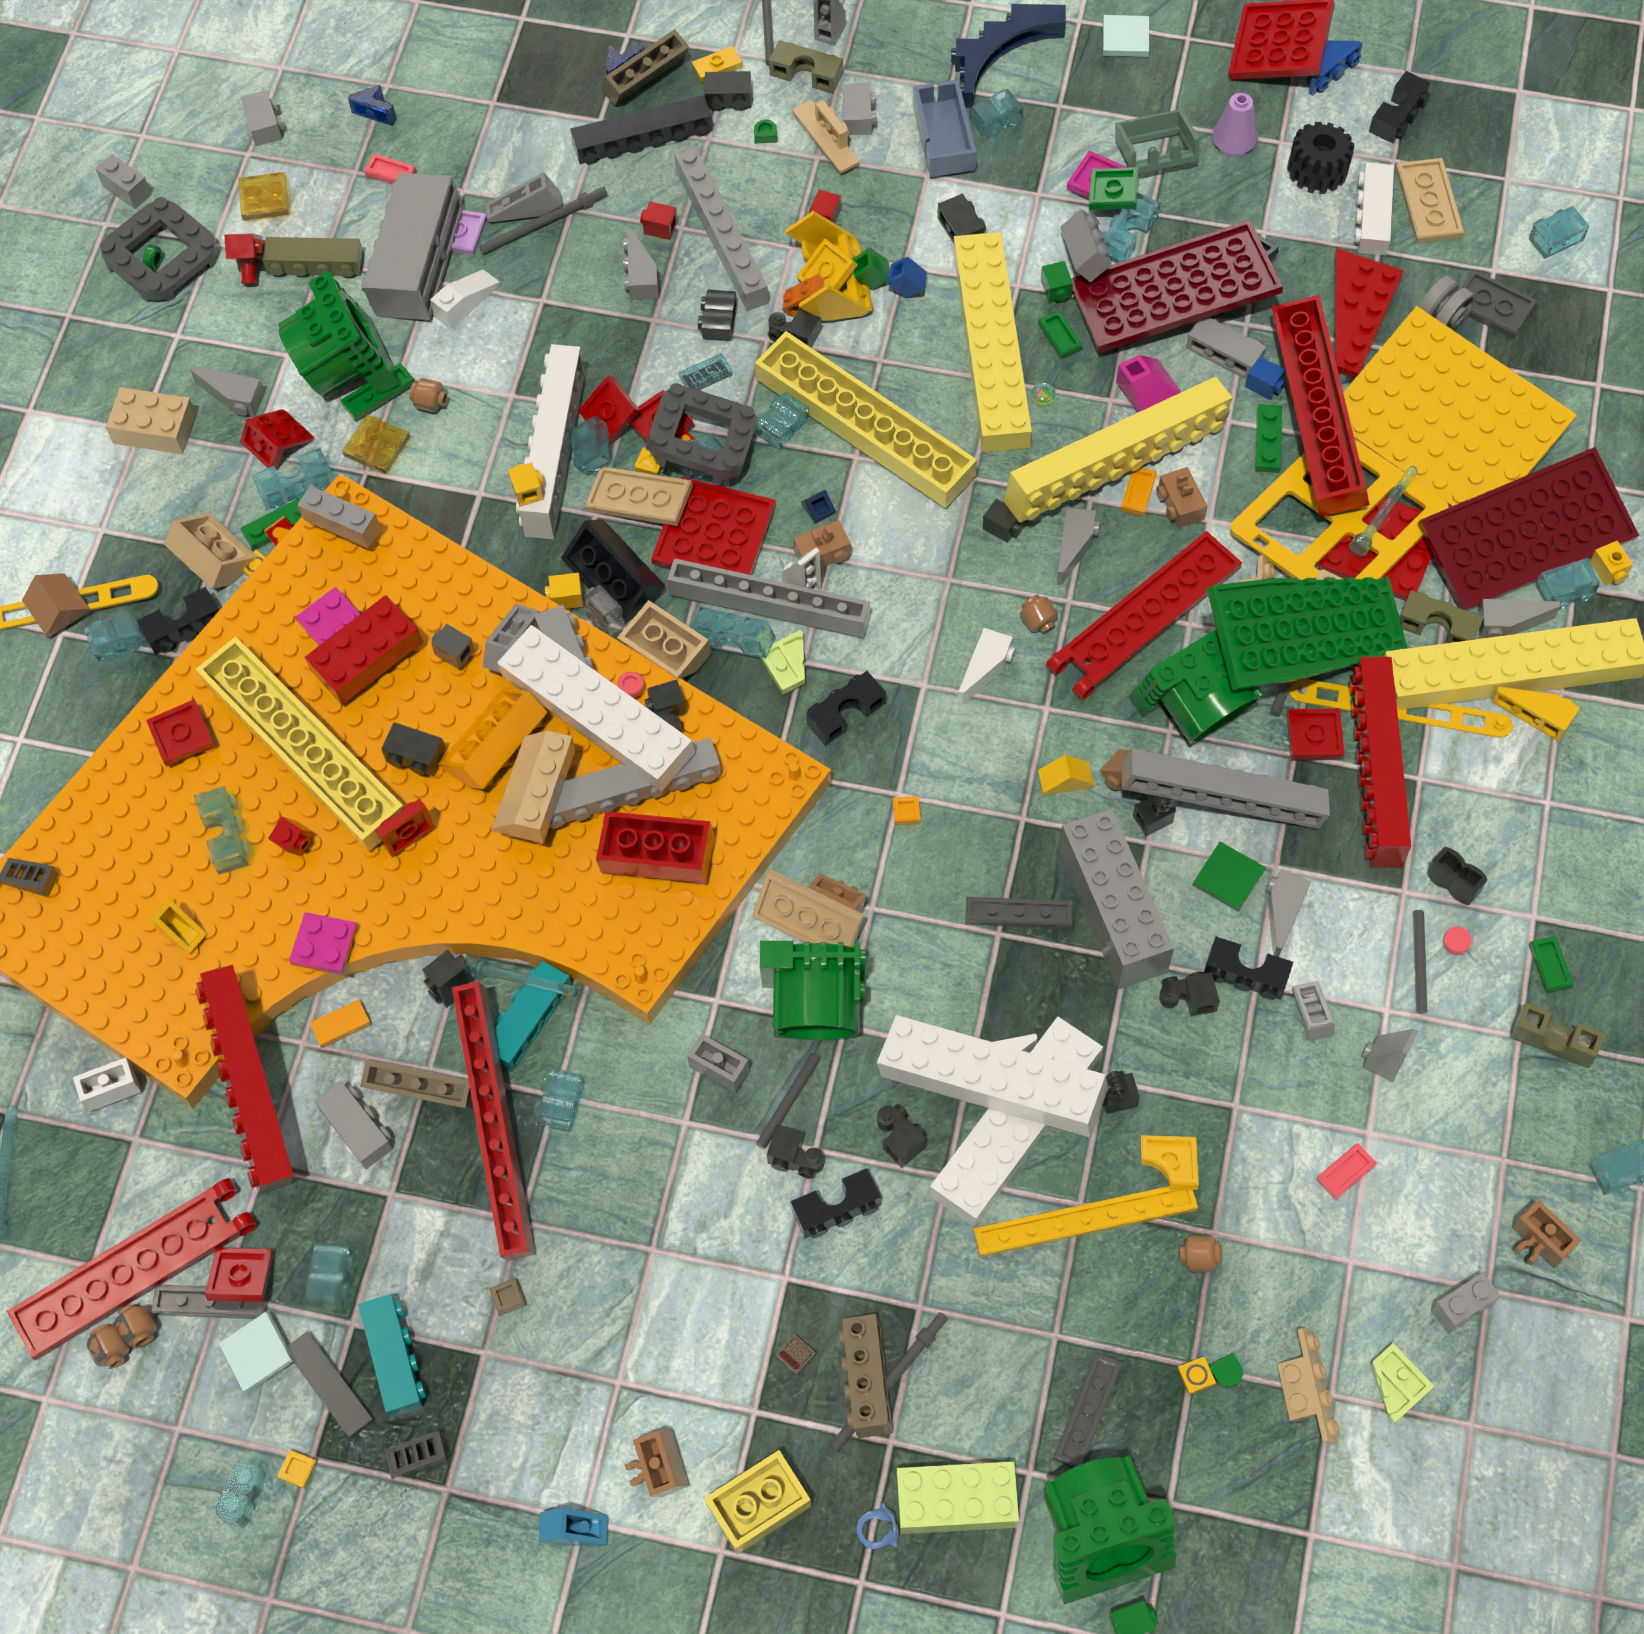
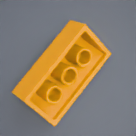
M502 688L438 765L471 788H486L493 782L494 775L499 769L509 763L510 756L516 749L521 747L524 736H528L532 730L537 729L548 712L529 691Z

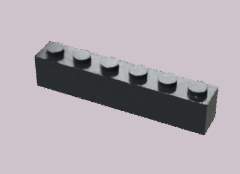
M701 95L570 128L572 144L580 165L711 132L712 120L705 97Z

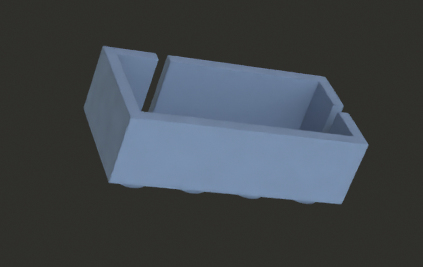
M959 80L938 82L937 102H934L933 83L913 86V109L930 177L976 170L977 152Z

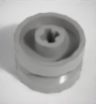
M1444 276L1428 291L1421 301L1419 308L1453 331H1456L1470 313L1475 303L1476 295L1467 288L1459 289V283L1450 276Z

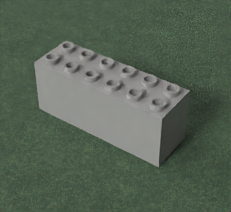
M398 173L396 181L392 184L390 200L386 203L384 219L380 222L378 239L374 241L372 258L368 260L366 277L362 279V291L365 292L369 305L372 307L376 317L430 320L433 311L430 299L439 291L464 205L452 176Z
M1113 809L1062 825L1058 852L1117 989L1119 990L1168 973L1174 947Z

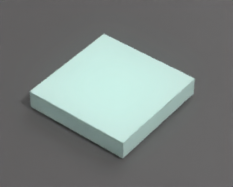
M1104 15L1103 56L1148 57L1149 16Z
M264 1312L219 1343L243 1392L246 1393L294 1362L271 1314L268 1312Z

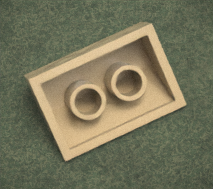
M211 513L173 520L164 543L175 556L183 561L191 571L198 575L212 589L231 585L244 573L243 569L258 557Z
M649 600L617 637L620 642L677 679L697 672L711 655L710 643L707 638Z

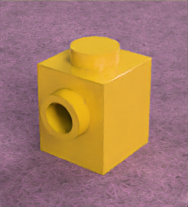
M532 462L519 464L514 468L508 469L511 485L519 507L543 500L541 486L544 485L540 470L535 471Z
M1618 541L1596 549L1589 562L1605 586L1614 582L1619 584L1625 581L1633 566V563Z
M579 573L549 576V586H545L546 598L560 606L564 605L565 609L583 607Z

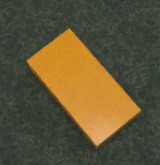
M1140 468L1131 472L1121 505L1122 512L1145 517L1157 476L1156 471Z
M356 1000L310 1022L321 1048L371 1025L360 1000Z

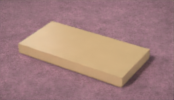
M1443 158L1397 163L1395 169L1416 244L1463 238L1464 230Z
M601 466L584 507L588 512L678 526L693 484L691 480Z
M772 869L766 873L752 917L803 942H827L828 944L843 942V945L854 947L865 916Z

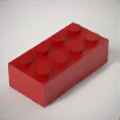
M385 595L304 658L310 671L343 705L417 648L423 641L418 628Z
M605 811L596 856L600 872L706 883L714 840L711 821Z

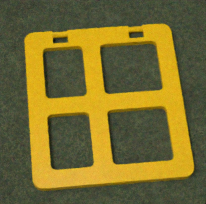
M1355 439L1361 465L1379 477L1367 489L1370 505L1323 516L1332 524L1299 555L1294 554L1256 527V524L1289 494L1319 513L1313 487L1303 480L1309 474L1304 452L1231 523L1230 531L1237 539L1247 546H1251L1261 556L1264 555L1268 561L1292 578H1297V580L1317 578L1320 571L1315 566L1345 536H1352L1378 555L1355 579H1363L1365 577L1381 579L1424 537L1418 522L1423 518L1447 509L1448 503ZM1392 490H1398L1422 506L1424 510L1394 540H1389L1362 520ZM1258 537L1268 544L1265 548L1255 542Z

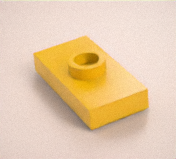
M733 46L692 61V68L701 83L705 82V72H728L743 67L742 61Z

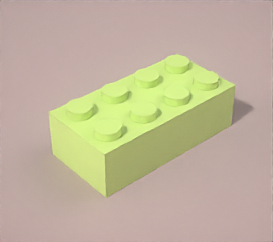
M1014 1462L897 1468L900 1534L1018 1527L1019 1514Z

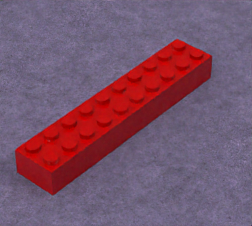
M1320 295L1272 306L1275 327L1319 516L1322 517L1368 506L1370 504Z

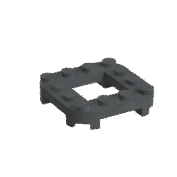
M158 197L153 202L144 206L100 243L101 253L108 270L111 273L114 271L141 294L144 301L149 303L151 300L166 299L167 302L176 298L174 295L176 289L206 265L211 269L217 263L215 258L218 249L212 233L179 205L166 200L164 197ZM161 227L163 230L168 229L189 247L155 273L134 256L130 250Z
M674 383L661 397L649 432L646 450H649L657 459L656 464L665 467L667 461L714 475L712 482L722 484L723 480L734 477L738 479L756 427L755 411L750 406H744L735 401ZM684 411L730 425L722 452L675 437Z

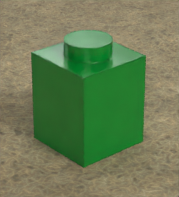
M872 248L866 249L852 259L858 264L854 269V277L872 290L887 281L890 270L888 259Z
M1065 261L1042 266L1041 283L1048 302H1061L1072 298L1073 282Z
M1144 1600L1114 1611L1109 1616L1115 1634H1153L1156 1630L1154 1625L1158 1624L1152 1606L1147 1607Z

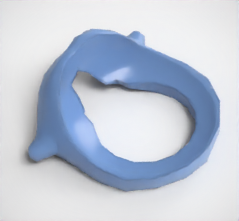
M885 1503L881 1504L880 1509L867 1512L858 1520L857 1536L860 1542L872 1550L881 1549L889 1545L897 1548L899 1528L896 1524L894 1513L886 1507ZM870 1519L892 1521L893 1527L881 1541L870 1542L862 1534V1528L866 1521Z

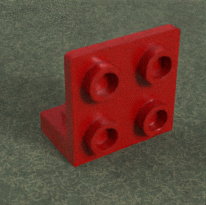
M280 409L246 419L240 443L270 471L279 469L285 449L312 442L314 436L287 411Z

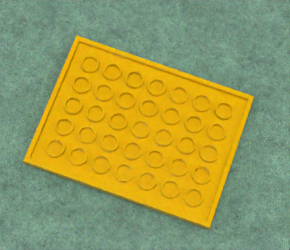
M1418 306L1413 309L1343 392L1354 438L1446 500L1448 507L1529 475L1577 418V414Z

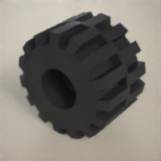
M1315 122L1313 126L1306 124L1303 129H1299L1294 137L1287 168L1290 171L1292 180H1298L1297 184L1303 187L1305 185L1310 191L1319 189L1320 192H1326L1327 188L1334 190L1338 188V184L1342 185L1348 175L1355 148L1354 142H1351L1352 137L1349 133L1344 134L1345 129L1340 126L1336 128L1333 126V123L1328 122L1325 125L1322 122Z

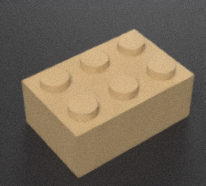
M120 387L105 428L113 444L183 454L196 412L189 397Z

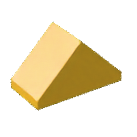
M1063 755L1038 770L1043 795L1094 787L1089 762L1075 757Z
M169 898L165 900L150 918L160 935L187 954H190L207 934Z

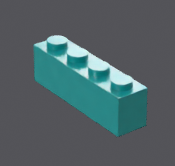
M543 960L538 967L535 966L530 971L527 978L528 982L523 989L519 988L512 999V1005L508 1010H504L500 1014L497 1021L498 1025L494 1029L500 1065L510 1072L514 1071L572 986L569 975Z
M388 1294L358 1304L386 1413L391 1419L424 1408L422 1399L426 1398V1393L422 1381L417 1382L415 1372L419 1371L415 1354L410 1355L407 1345L412 1344L408 1328L402 1327L400 1318L405 1317L401 1301L396 1302L392 1294Z

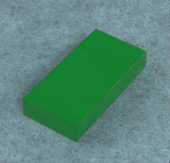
M1060 310L1038 320L1039 327L1061 360L1082 351L1083 345Z
M1553 936L1530 941L1529 948L1545 993L1572 988L1574 984L1557 937Z

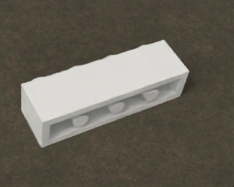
M1365 163L1364 171L1359 172L1357 186H1361V191L1358 190L1356 205H1360V210L1357 209L1355 224H1359V229L1356 228L1354 243H1358V253L1384 256L1387 254L1391 235L1394 165Z

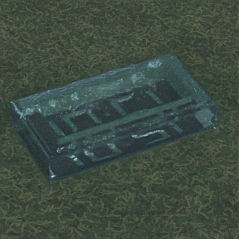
M722 353L678 372L684 386L697 390H702L733 376L732 369Z

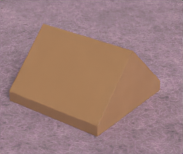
M65 573L35 575L22 599L47 638L91 611Z

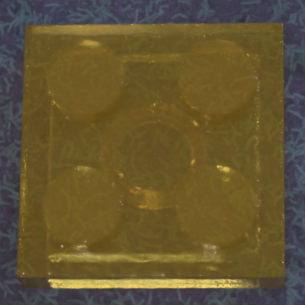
M285 172L238 178L240 209L243 221L289 215Z
M367 414L342 452L345 457L386 474L410 439V433Z

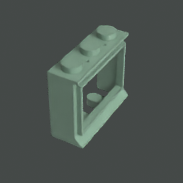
M1182 109L1115 123V143L1120 147L1130 168L1139 167V174L1199 161V137ZM1179 134L1188 149L1181 151L1180 144L1173 142L1170 145V154L1159 156L1157 148L1152 146L1148 149L1147 159L1136 161V151L1132 144Z

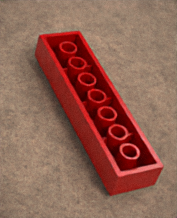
M1360 657L1358 666L1353 668V679L1349 680V694L1354 696V702L1351 703V716L1356 717V725L1353 727V738L1358 740L1359 747L1356 748L1355 759L1356 763L1360 764L1361 771L1358 772V786L1363 788V795L1360 796V809L1365 811L1362 831L1363 835H1367L1368 843H1365V858L1370 860V868H1402L1412 845L1392 657Z
M232 964L200 973L199 982H196L197 989H195L199 1005H205L203 1021L206 1030H212L210 1045L214 1057L219 1056L220 1058L217 1069L221 1083L226 1082L228 1086L225 1088V1098L228 1108H234L235 1114H233L234 1119H232L236 1135L241 1134L243 1139L240 1145L241 1155L244 1162L249 1160L250 1167H248L249 1172H247L250 1186L251 1188L256 1187L258 1194L291 1185L294 1175L234 966Z

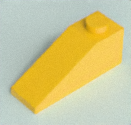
M1498 687L1491 701L1493 704L1558 742L1564 736L1580 710V707L1576 706L1573 701L1563 698L1558 694Z

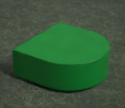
M766 119L758 121L754 126V143H777L776 124Z
M149 245L143 255V263L155 273L164 258L160 247Z
M1234 1353L1209 1365L1216 1383L1223 1388L1230 1389L1236 1387L1243 1377L1242 1366Z

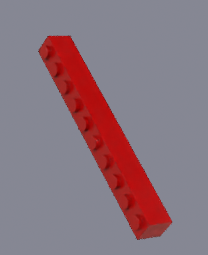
M479 981L452 987L499 1253L501 1258L511 1261L535 1255L487 989Z

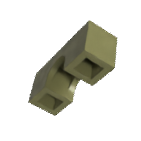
M779 40L769 59L770 76L791 82L796 73L809 71L812 73V88L834 94L843 75V58Z
M1412 590L1400 615L1402 629L1421 636L1424 627L1428 624L1436 623L1443 626L1448 634L1446 643L1475 640L1484 618L1473 611L1457 608L1449 602H1441L1424 593H1417Z
M1525 1002L1517 1016L1511 1038L1587 1068L1592 1065L1597 1058L1605 1035L1604 1032L1578 1023L1576 1027L1558 1025L1550 1019L1552 1012Z

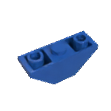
M1327 40L1320 75L1308 76L1309 94L1313 96L1319 90L1323 91L1333 79L1341 77L1348 67L1356 65L1361 58L1360 53L1363 43L1360 41Z

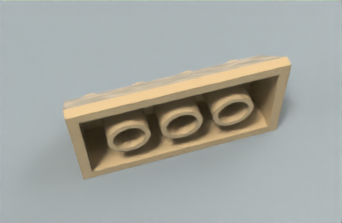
M548 730L524 736L492 831L544 843L575 753L572 736Z

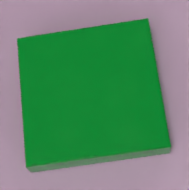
M1139 167L1092 169L1088 203L1089 210L1136 209Z
M1219 842L1192 886L1239 912L1263 875L1266 867L1228 845Z

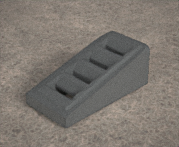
M8 858L0 873V883L47 897L58 877V873L55 867L51 865ZM12 867H15L16 869L12 877H7ZM21 870H25L21 879H18ZM30 872H32L33 875H32L31 879H30V880H27V878H28ZM42 875L40 881L36 882L38 876Z
M440 1431L428 1433L385 1449L392 1479L448 1462ZM432 1443L436 1454L434 1456H430L428 1445ZM419 1447L423 1449L425 1457L423 1460H419L417 1451ZM408 1450L412 1452L414 1461L412 1464L408 1463L406 1454ZM400 1453L403 1467L397 1468L395 1454Z

